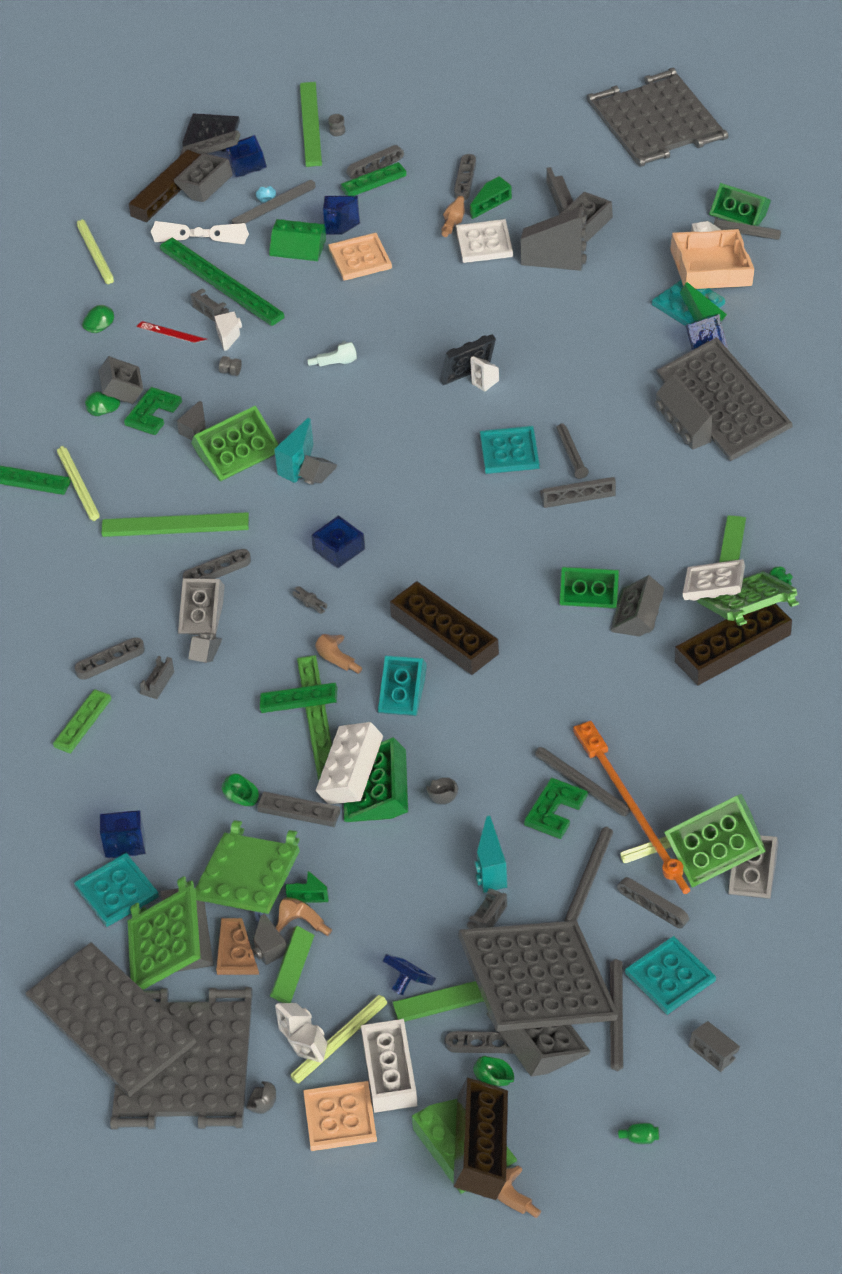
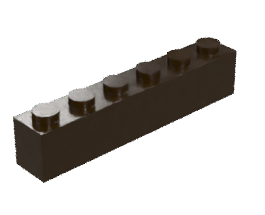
M187 149L140 194L129 203L131 217L147 223L182 190L174 182V179L201 154Z

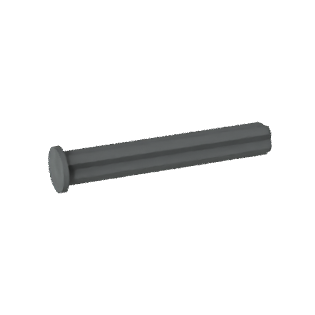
M718 217L714 221V225L721 230L739 229L740 234L779 240L781 237V230L719 220Z
M560 423L556 430L575 470L574 475L578 479L585 478L589 470L584 466L564 423Z

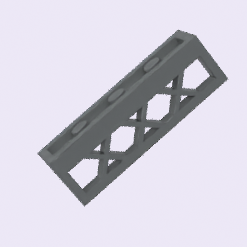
M548 167L546 168V183L560 215L573 202V199L563 176H555L552 168Z
M615 477L545 488L540 490V497L544 508L616 496Z

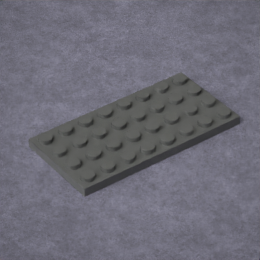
M717 337L657 370V375L664 383L672 374L676 373L712 415L711 439L730 461L793 427L788 417Z
M92 942L25 993L26 997L129 1097L196 1044L195 1038Z

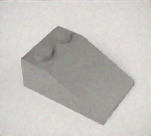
M183 578L178 634L199 635V633L205 632L216 634L223 606L225 586L220 579Z
M760 835L766 852L731 868L729 895L771 898L779 843L777 837Z

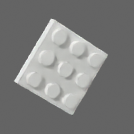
M506 219L456 225L463 263L513 257Z
M744 559L688 567L683 589L684 600L695 601L704 597L715 598L719 595H735L740 593L745 569Z

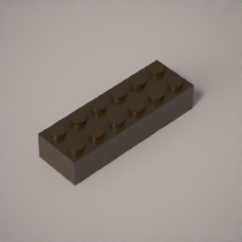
M418 581L390 601L392 618L471 675L499 655L498 638Z
M776 603L743 615L747 623L738 626L735 620L729 621L725 619L675 646V663L699 686L790 636L792 619Z
M466 1078L457 1096L453 1187L493 1200L498 1198L506 1183L508 1090L472 1078Z

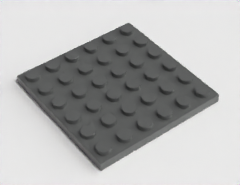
M577 921L459 930V940L496 1031L617 1020L619 1014Z

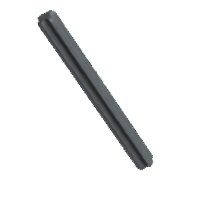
M309 180L231 220L232 224L247 223L315 189V182Z
M539 747L535 756L582 789L588 791V793L621 816L626 817L629 814L630 808L622 801L545 748Z
M607 826L600 832L564 922L577 921L613 835V830Z
M614 959V961L610 962V996L619 1015L617 1020L610 1021V1067L612 1070L620 1071V1069H623V963L618 959Z

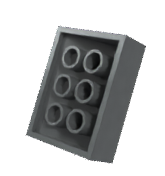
M572 1025L499 1031L531 1077L549 1074L590 1053L589 1048Z

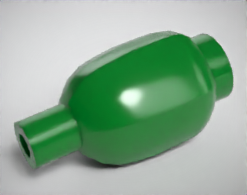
M637 1123L631 1125L628 1129L618 1130L619 1139L628 1138L634 1144H652L655 1140H659V1127H654L651 1123Z

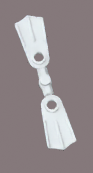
M155 221L151 230L154 242H165L171 237L177 241L186 240L189 236L200 238L211 237L215 241L245 244L249 235L245 223L213 226L211 229H202L200 227L189 229L186 225ZM185 230V235H180V231ZM215 231H220V235L215 236Z

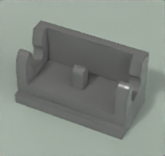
M205 289L192 293V307L215 322L214 316L229 313V309L224 308L226 303L218 304L206 294L201 296L206 291Z
M157 657L156 667L147 681L143 680L140 684L141 695L158 699L174 674L172 658L167 657L165 663H163L161 657Z
M489 889L485 900L475 915L470 916L467 928L494 927L507 907V894Z
M709 1021L692 1032L689 1047L720 1072L736 1059L733 1055L740 1049L738 1044Z

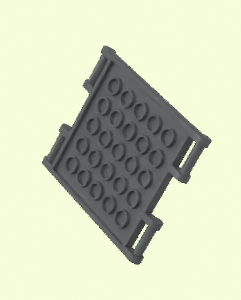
M674 67L653 76H645L644 81L646 85L623 93L615 85L611 89L599 93L587 94L589 104L639 167L661 158H670V150L694 143L697 148H701L705 144L720 139H728V132L723 130L679 77Z
M245 987V990H217L216 988H209V1002H168V988H161L160 991H144L152 999H160V1002L156 1003L195 1038L196 1044L130 1097L115 1084L110 1122L111 1130H117L119 1127H148V1129H155L157 1117L198 1116V1129H206V1127L211 1126L243 1128L253 998L252 987ZM217 998H245V1001L216 1002ZM207 1116H235L234 1118H207ZM120 1117H148V1118H120Z

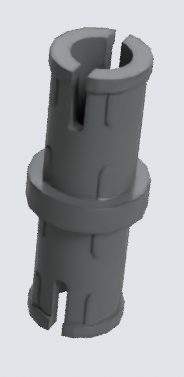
M300 586L295 588L300 594L293 591V596L302 601L306 607H311L320 614L325 612L320 606L327 609V603L318 599L314 593H309Z

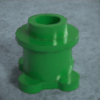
M779 566L771 569L770 575L792 585L791 579L793 576L790 573L786 574L784 567Z

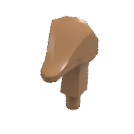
M458 196L454 202H451L443 214L445 218V223L442 227L443 237L451 234L455 225L463 220L465 214L463 196Z
M322 634L318 638L315 648L322 658L346 671L351 669L357 674L362 671V667L354 662V658L342 653L337 647L344 640L342 634Z
M284 897L281 901L276 925L279 933L292 920L300 918L307 921L316 931L319 930L326 936L331 934L332 929L324 924V920L307 903Z
M516 1166L506 1169V1183L497 1199L522 1214L527 1211L537 1218L541 1210L532 1204V1199L518 1193L512 1186L516 1177L522 1172V1167Z

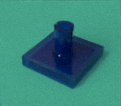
M714 314L685 325L692 350L716 337L728 348L719 314Z
M386 954L382 960L400 972L395 984L391 988L400 995H404L411 979L415 982L431 986L436 980L435 977L402 957Z

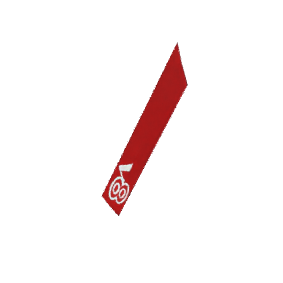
M144 321L136 326L193 343L208 340Z

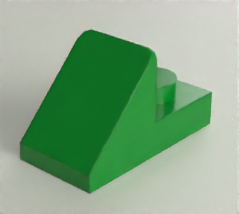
M309 871L307 874V884H286L287 898L298 899L305 903L329 902L327 886Z

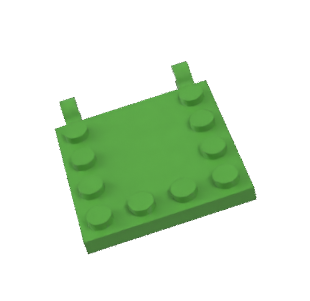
M764 571L743 578L740 593L735 595H719L715 598L704 597L697 600V603L729 621L735 620L738 626L747 623L743 615L772 604L788 602L790 607L799 605V602L795 599V596L798 595L795 587Z
M234 820L230 833L224 832L195 888L196 900L269 914L300 852L297 846L300 839L296 838L298 832L289 830L286 836V843L242 836L244 833V828L240 827L242 821Z
M185 876L177 880L179 892L151 908L143 907L140 909L138 902L131 906L132 918L127 921L130 978L142 990L200 959L196 889L192 880L186 882Z

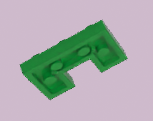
M151 387L124 420L125 426L156 435L163 427L164 419L153 416L155 411L160 408L174 413L182 403V397Z
M551 777L525 818L524 825L562 839L570 826V820L554 813L560 804L579 810L588 796V791Z

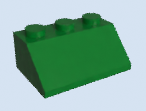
M720 183L709 215L726 221L759 226L767 214L771 200Z
M276 219L272 229L269 255L318 261L326 242L325 224Z
M563 566L561 571L560 605L617 608L620 569Z

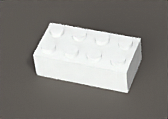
M371 722L338 727L316 788V792L327 804L361 801L383 735Z
M404 1019L361 1025L374 1113L418 1106Z

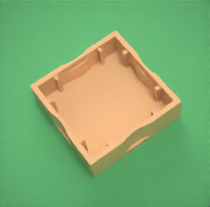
M739 229L672 233L670 250L683 286L686 282L695 289L752 286L754 266L744 248V242Z

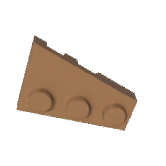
M221 918L217 975H259L242 918Z

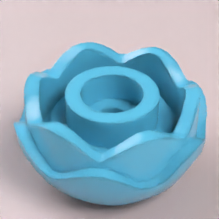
M271 186L267 188L260 187L256 192L257 199L263 203L276 196V190Z

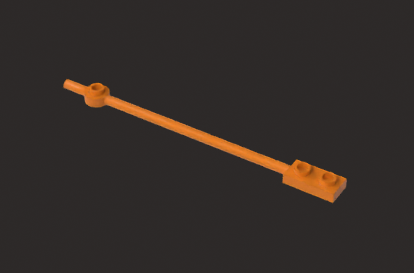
M588 721L574 726V734L589 758L597 756L664 862L662 866L664 877L669 880H675L683 894L689 893L690 888L682 877V862L670 858L604 754L608 752V746L593 722Z

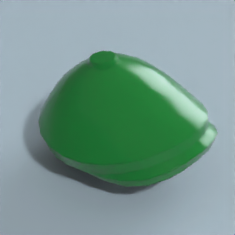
M96 305L86 314L82 326L88 332L100 333L113 323L114 312L106 305Z
M102 391L93 392L85 399L86 410L93 416L112 413L120 405L119 399L102 394Z
M240 774L228 775L221 784L224 797L232 803L253 806L258 802L259 791L257 787Z
M482 1056L473 1065V1072L478 1081L496 1087L507 1086L514 1082L515 1076L511 1066L502 1059Z

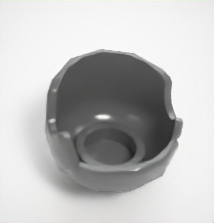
M449 777L432 780L430 787L426 786L430 799L436 804L442 805L452 802L457 796L459 789L457 783Z
M268 1081L261 1082L264 1087H255L247 1103V1109L258 1114H264L273 1107L276 1101V1088Z

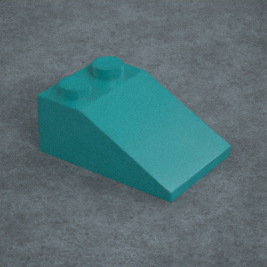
M310 418L303 421L274 449L277 474L293 483L302 478L298 474L305 456H311L314 443Z
M385 656L378 713L417 716L427 669V663L423 658Z
M490 815L486 816L477 850V861H474L477 872L475 874L476 883L478 886L481 885L483 893H486L489 889L499 890L507 888L506 860Z

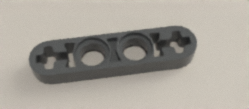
M393 145L351 164L347 168L346 173L351 179H355L401 160L404 156V150L398 145Z
M473 154L462 156L454 189L455 198L463 196L464 201L470 196L476 169V157Z
M238 549L185 571L183 578H219L248 566L251 563L250 552L246 549ZM223 563H230L227 567L221 566ZM208 569L213 570L212 573H209V574L204 573V571H206V570H208Z
M134 637L79 661L75 665L76 676L82 680L89 679L142 655L145 650L143 640ZM118 652L123 653V655L120 657L113 656L115 653ZM99 660H105V661H106V662H105L104 664H102V665L96 664Z
M625 877L617 885L619 892L623 896L671 925L681 929L689 921V916L683 909L633 879Z
M454 1031L448 1033L445 1038L446 1048L454 1053L514 1054L499 1032ZM453 1039L458 1040L457 1044H453ZM476 1039L483 1042L480 1046H473L471 1044ZM495 1040H502L504 1042L500 1047H496L492 1043Z

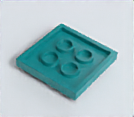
M680 280L654 298L652 305L691 329L696 323L680 294L683 288L682 280ZM697 289L719 308L725 304V298L711 289Z
M534 426L480 431L485 474L540 469Z
M127 853L74 882L77 891L106 927L131 914V906L138 902L139 908L159 897V892Z
M675 936L625 969V974L667 1015L716 981V976Z

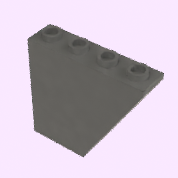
M584 207L573 209L523 228L520 239L521 265L582 271L583 264H586L587 254H584L587 247V241H584L587 233V228H584L587 215L584 214Z

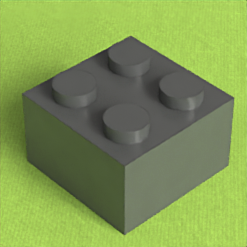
M110 356L107 357L99 369L102 394L134 404L143 391L140 368Z

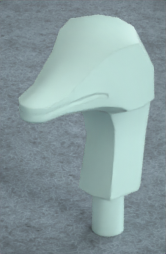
M342 341V343L338 344L337 350L330 353L317 354V357L307 359L309 366L316 364L325 366L336 363L345 365L357 359V352L352 342Z

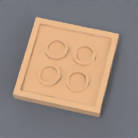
M377 233L328 244L329 251L343 281L392 268L391 261Z
M368 1081L303 1090L311 1151L377 1142Z

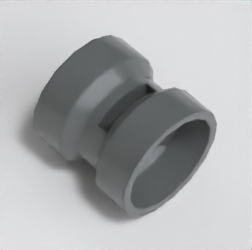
M332 114L328 118L329 132L332 136H342L345 133L344 116Z
M223 356L219 363V372L238 376L242 367L241 359H230V357Z

